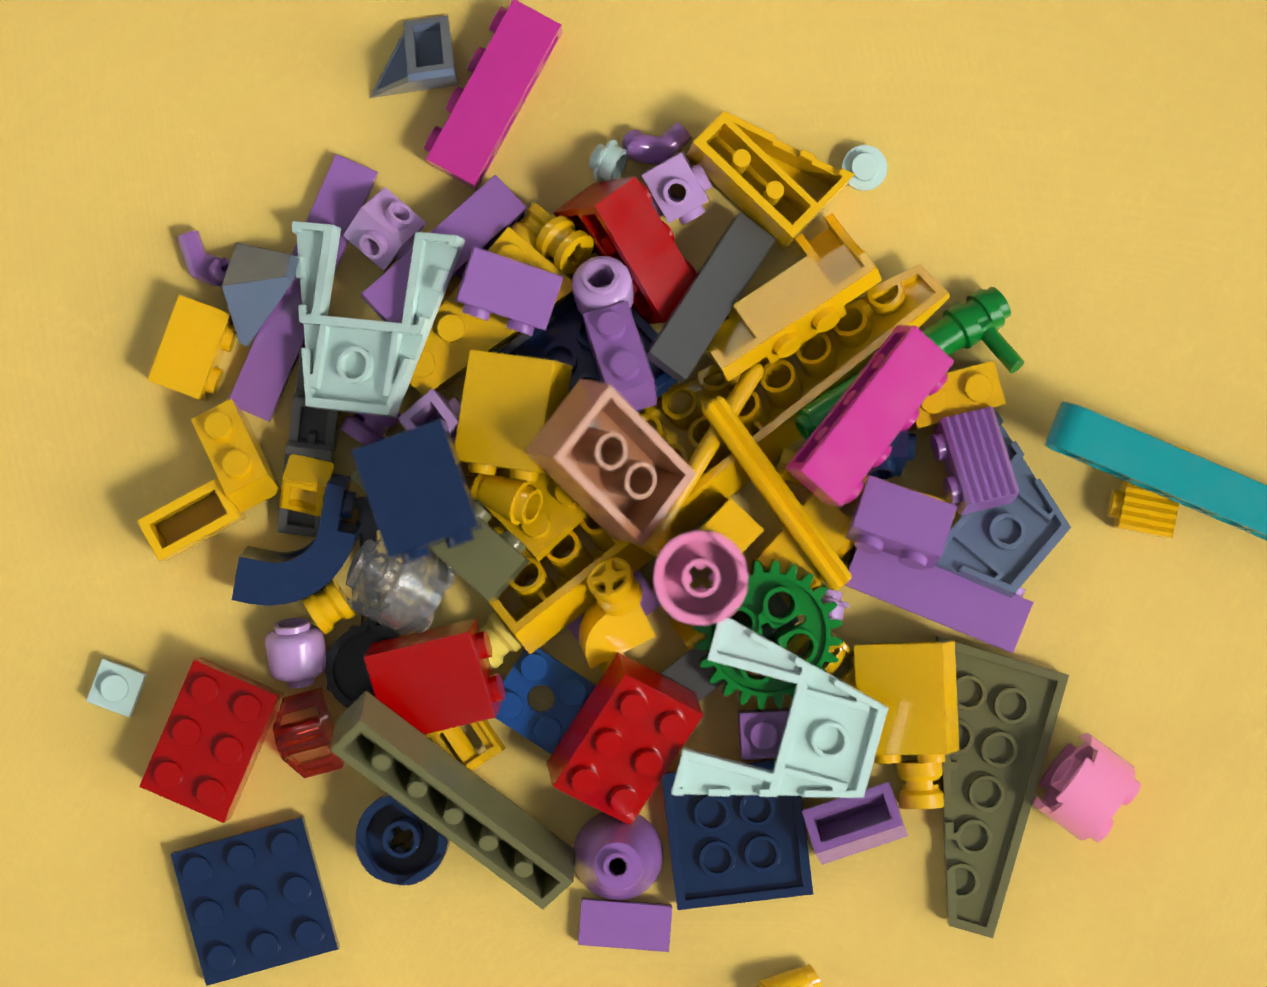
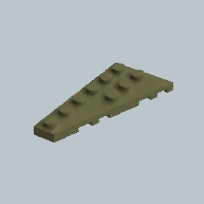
M936 636V641H951ZM955 642L960 751L945 754V762H942L943 775L941 776L942 792L944 793L943 829L947 924L993 938L1069 675Z

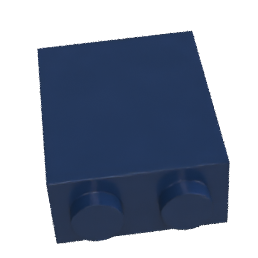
M438 419L352 450L388 558L394 560L402 558L404 565L429 557L430 552L428 548L444 542H446L448 549L464 545L475 540L472 532L483 529L448 426L443 420Z

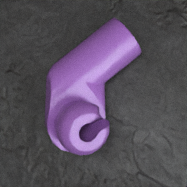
M676 122L660 137L642 134L640 130H631L624 135L622 147L627 150V156L635 162L658 165L672 157L692 137L679 122Z
M198 230L179 235L177 240L190 276L212 286H222L230 260L206 253Z

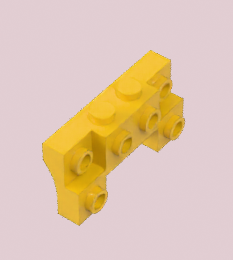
M833 213L825 217L829 229L808 242L803 234L795 238L800 252L805 257L804 259L733 304L734 309H731L705 350L728 382L764 358L771 365L780 358L793 355L803 343L818 333L827 332L835 327L839 320L847 315L844 305L882 281L876 265L851 238Z

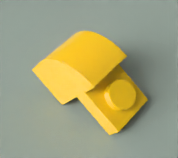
M596 600L586 610L579 626V643L590 669L599 665L603 674L618 652L625 655L624 652L656 636L640 603L628 614L610 616L600 609Z

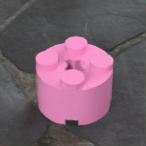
M690 531L675 537L661 550L654 565L653 585L661 605L674 618L691 625H710L727 619L739 608L746 596L748 569L741 551L728 538L711 531ZM707 565L712 570L708 576L712 582L711 586L708 589L698 586L693 590L688 585L692 580L688 571L693 566L701 570Z
M1084 733L1079 736L1085 741L1077 748L1069 743L1050 764L1039 785L1046 789L1041 800L1035 795L1033 804L1036 809L1079 840L1092 838L1094 841L1099 842L1111 830L1113 826L1111 818L1122 804L1128 805L1136 797L1141 783L1135 779V767L1091 734Z

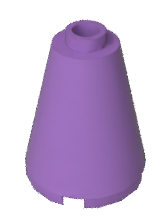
M600 812L584 824L574 842L573 849H575L576 853L575 871L579 879L591 892L605 899L627 900L644 893L656 881L662 868L663 846L660 836L653 825L639 814L632 825H628L604 812ZM614 858H622L627 865L617 868L611 866L609 862Z

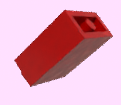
M476 618L372 643L363 657L376 699L423 735L496 718L502 704L501 701L505 700V689L501 676L498 673L493 674L488 659L492 657L489 635L486 631H480Z

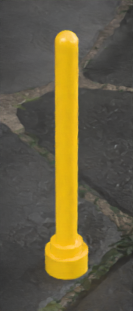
M756 363L743 372L726 400L737 417L764 374V368L760 363ZM712 425L687 463L697 474L643 546L636 545L655 557H658L665 545L671 541L669 538L672 533L670 529L671 524L723 441Z

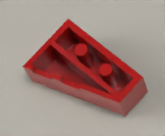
M636 176L593 183L554 211L553 214L556 217H567L574 223L577 231H585L592 237L594 247L591 255L596 253L597 256H610L620 260L628 268L632 278L634 290L632 307L648 324L665 323L697 275L694 267L683 258L674 243L673 231L660 219L651 203L652 197L649 190L637 180Z

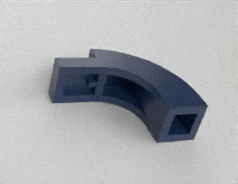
M334 473L327 482L318 533L311 543L303 548L289 552H277L247 546L238 559L232 594L233 601L265 606L288 604L314 594L336 576L354 548L362 525L344 521V518H352L356 502V492L349 491L351 483L349 476Z

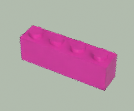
M512 0L508 9L501 6L489 27V31L494 33L486 49L479 46L467 68L472 73L464 89L460 86L456 87L445 109L451 113L443 128L435 126L424 146V150L429 152L426 160L430 166L476 191L563 33L561 24L517 0Z
M897 325L785 469L823 503L842 507L844 503L851 502L861 492L864 486L862 480L870 469L879 466L889 456L892 450L890 444L898 433L907 430L917 420L920 414L919 406L928 395L935 394L945 384L948 378L946 372L954 361L915 325Z

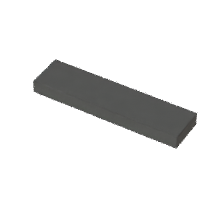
M742 212L735 215L645 353L646 358L679 383L685 381L776 239Z

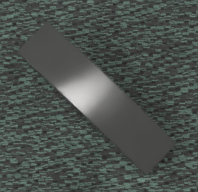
M301 348L296 392L292 400L289 440L285 447L283 474L291 454L324 460L333 464L335 458L341 411L316 409L306 406ZM279 507L277 532L316 537L321 517Z

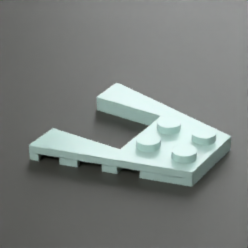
M292 221V233L297 234L298 256L295 257L299 259L295 273L296 278L300 279L302 305H298L299 322L304 324L305 348H301L306 406L316 409L397 417L464 246L465 239L457 235L415 232L402 323L328 316L341 228L331 224Z
M729 617L721 622H717L707 657L709 661L795 683L794 695L773 771L683 747L671 795H759V797L792 795L803 797L864 798L888 707Z

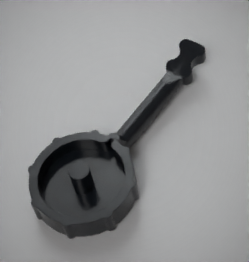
M357 497L355 507L360 512V517L355 523L362 524L359 533L361 625L349 627V630L342 634L326 652V688L346 708H349L365 691L376 698L363 658L370 645L402 636L392 629L389 624H379L377 531L379 529L368 497Z

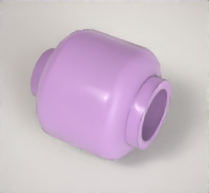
M596 256L587 259L577 268L573 276L572 290L576 306L582 315L628 301L631 308L634 297L632 278L628 268L620 260L610 256Z
M290 618L274 624V630L265 638L268 668L271 676L276 680L287 682L289 688H303L312 685L314 677L320 675L326 669L327 656L322 631L318 626L310 624V620L307 618Z

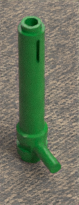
M992 286L986 290L979 288L967 296L966 303L958 302L943 312V318L922 331L948 356L961 348L969 349L982 340L1010 373L1016 372L1024 364V360L998 331V329L1005 325V319L1011 316V309L1003 294ZM861 371L799 410V416L794 419V423L798 432L806 441Z

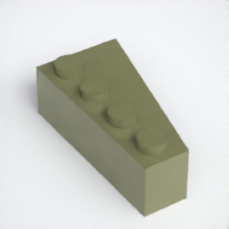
M357 469L350 478L365 491ZM473 499L483 529L472 532L475 540L448 549L446 542L429 549L485 599L494 603L530 562L522 554L527 546L508 529L500 535L487 523L493 516Z

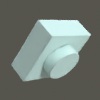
M103 658L86 702L131 717L147 673Z

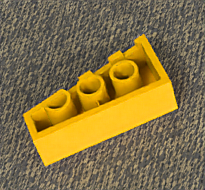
M510 227L503 232L488 250V252L562 276L563 280L553 308L573 294V281ZM460 284L439 307L409 383L423 396L432 388L437 392L464 374L467 371L470 350L493 352L520 333L506 328L508 318L491 313L489 320L486 321L462 313L464 304L455 301Z

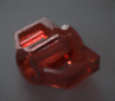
M322 687L283 697L276 721L273 724L274 738L281 759L304 779L344 768V760L330 751L335 725ZM314 706L317 707L319 715L281 725L284 714ZM327 746L330 751L329 755L299 762L292 756Z

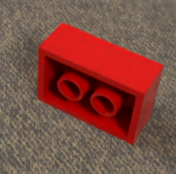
M618 652L546 762L552 787L628 825H632L704 715L696 693Z
M202 657L194 659L139 787L225 823L233 815L285 693Z

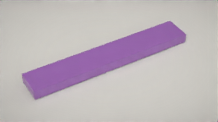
M335 154L306 221L308 223L331 224L341 228L335 273L349 243V240L343 234L361 207L366 204L378 177V172ZM297 243L292 253L293 256H298ZM296 273L293 282L259 329L229 399L232 398L241 410L271 422L298 360L302 344H305L304 324L299 322L298 305H302L300 279L296 278Z

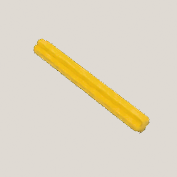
M721 396L711 399L702 408L704 416L828 587L833 590L843 587L852 578L847 567L726 400Z

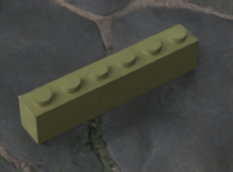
M367 691L336 720L330 751L541 909L546 908L574 882L575 849Z

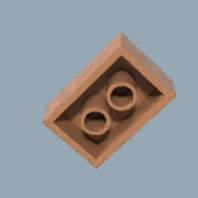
M580 379L525 450L613 539L640 546L645 544L697 474L610 384Z

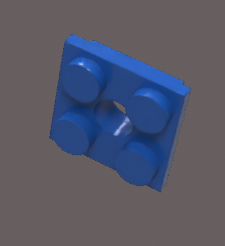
M540 648L531 655L524 649L503 681L505 700L501 701L502 704L496 719L552 755L596 685ZM544 685L553 691L555 701L550 709L538 711L530 705L528 695L535 686Z

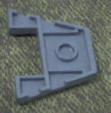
M994 410L1020 493L1013 503L963 515L949 531L942 556L935 566L1011 598L1070 530L1071 526L1041 479L1037 480L1023 459L1025 454L1018 443L1011 440L1002 426L1004 421L998 412Z

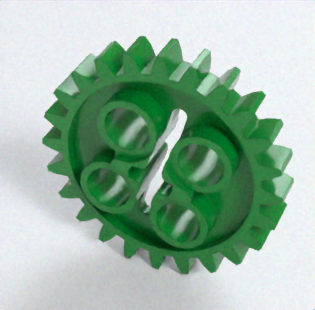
M754 559L752 562V573H748L746 596L736 610L744 611L748 614L749 623L747 628L761 635V626L768 623L772 628H778L802 614L805 616V620L802 623L782 628L773 633L774 643L786 649L790 637L799 633L806 634L809 639V647L799 657L826 671L822 667L824 662L838 663L839 659L829 652V647L843 644L841 638L831 634V629L841 626L842 620L828 617V613L838 606L834 600L824 602L820 600L828 588L823 584L813 589L809 588L814 575L808 571L797 579V565L794 563H790L784 573H781L777 559L771 560L768 571H763L760 562ZM776 592H787L791 600L789 609L781 615H772L767 606L769 598ZM717 623L692 626L694 630L704 633L705 638L693 643L695 649L707 650L709 653ZM708 654L698 661L701 668L715 667L708 677L712 684L722 679L726 680L721 691L723 695L727 697L734 690H739L738 702L741 705H745L750 696L754 695L759 709L764 708L767 697H772L775 705L780 709L783 707L784 695L789 694L793 698L796 687L795 683L762 674L748 675L743 669L709 661L707 659Z

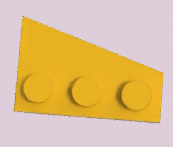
M724 110L693 141L686 157L695 165L700 163L708 178L757 225L776 239L775 242L784 250L845 188L855 174L843 168L839 170L815 158V154L804 149L800 151L775 139L776 135Z

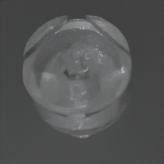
M382 538L376 542L368 539L355 555L347 574L346 585L352 588V599L347 598V603L352 610L396 633L406 634L412 631L423 633L432 625L434 612L439 606L445 591L451 587L455 578V572L429 548V557L404 565L402 558L396 560L388 558Z

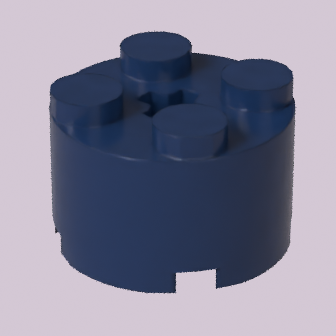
M385 793L377 798L362 814L356 830L355 849L362 866L374 878L395 885H413L425 880L435 872L448 851L450 840L388 793ZM399 826L403 831L410 829L414 835L410 839L411 847H408L404 842L397 845L393 841V837L397 834L395 827Z

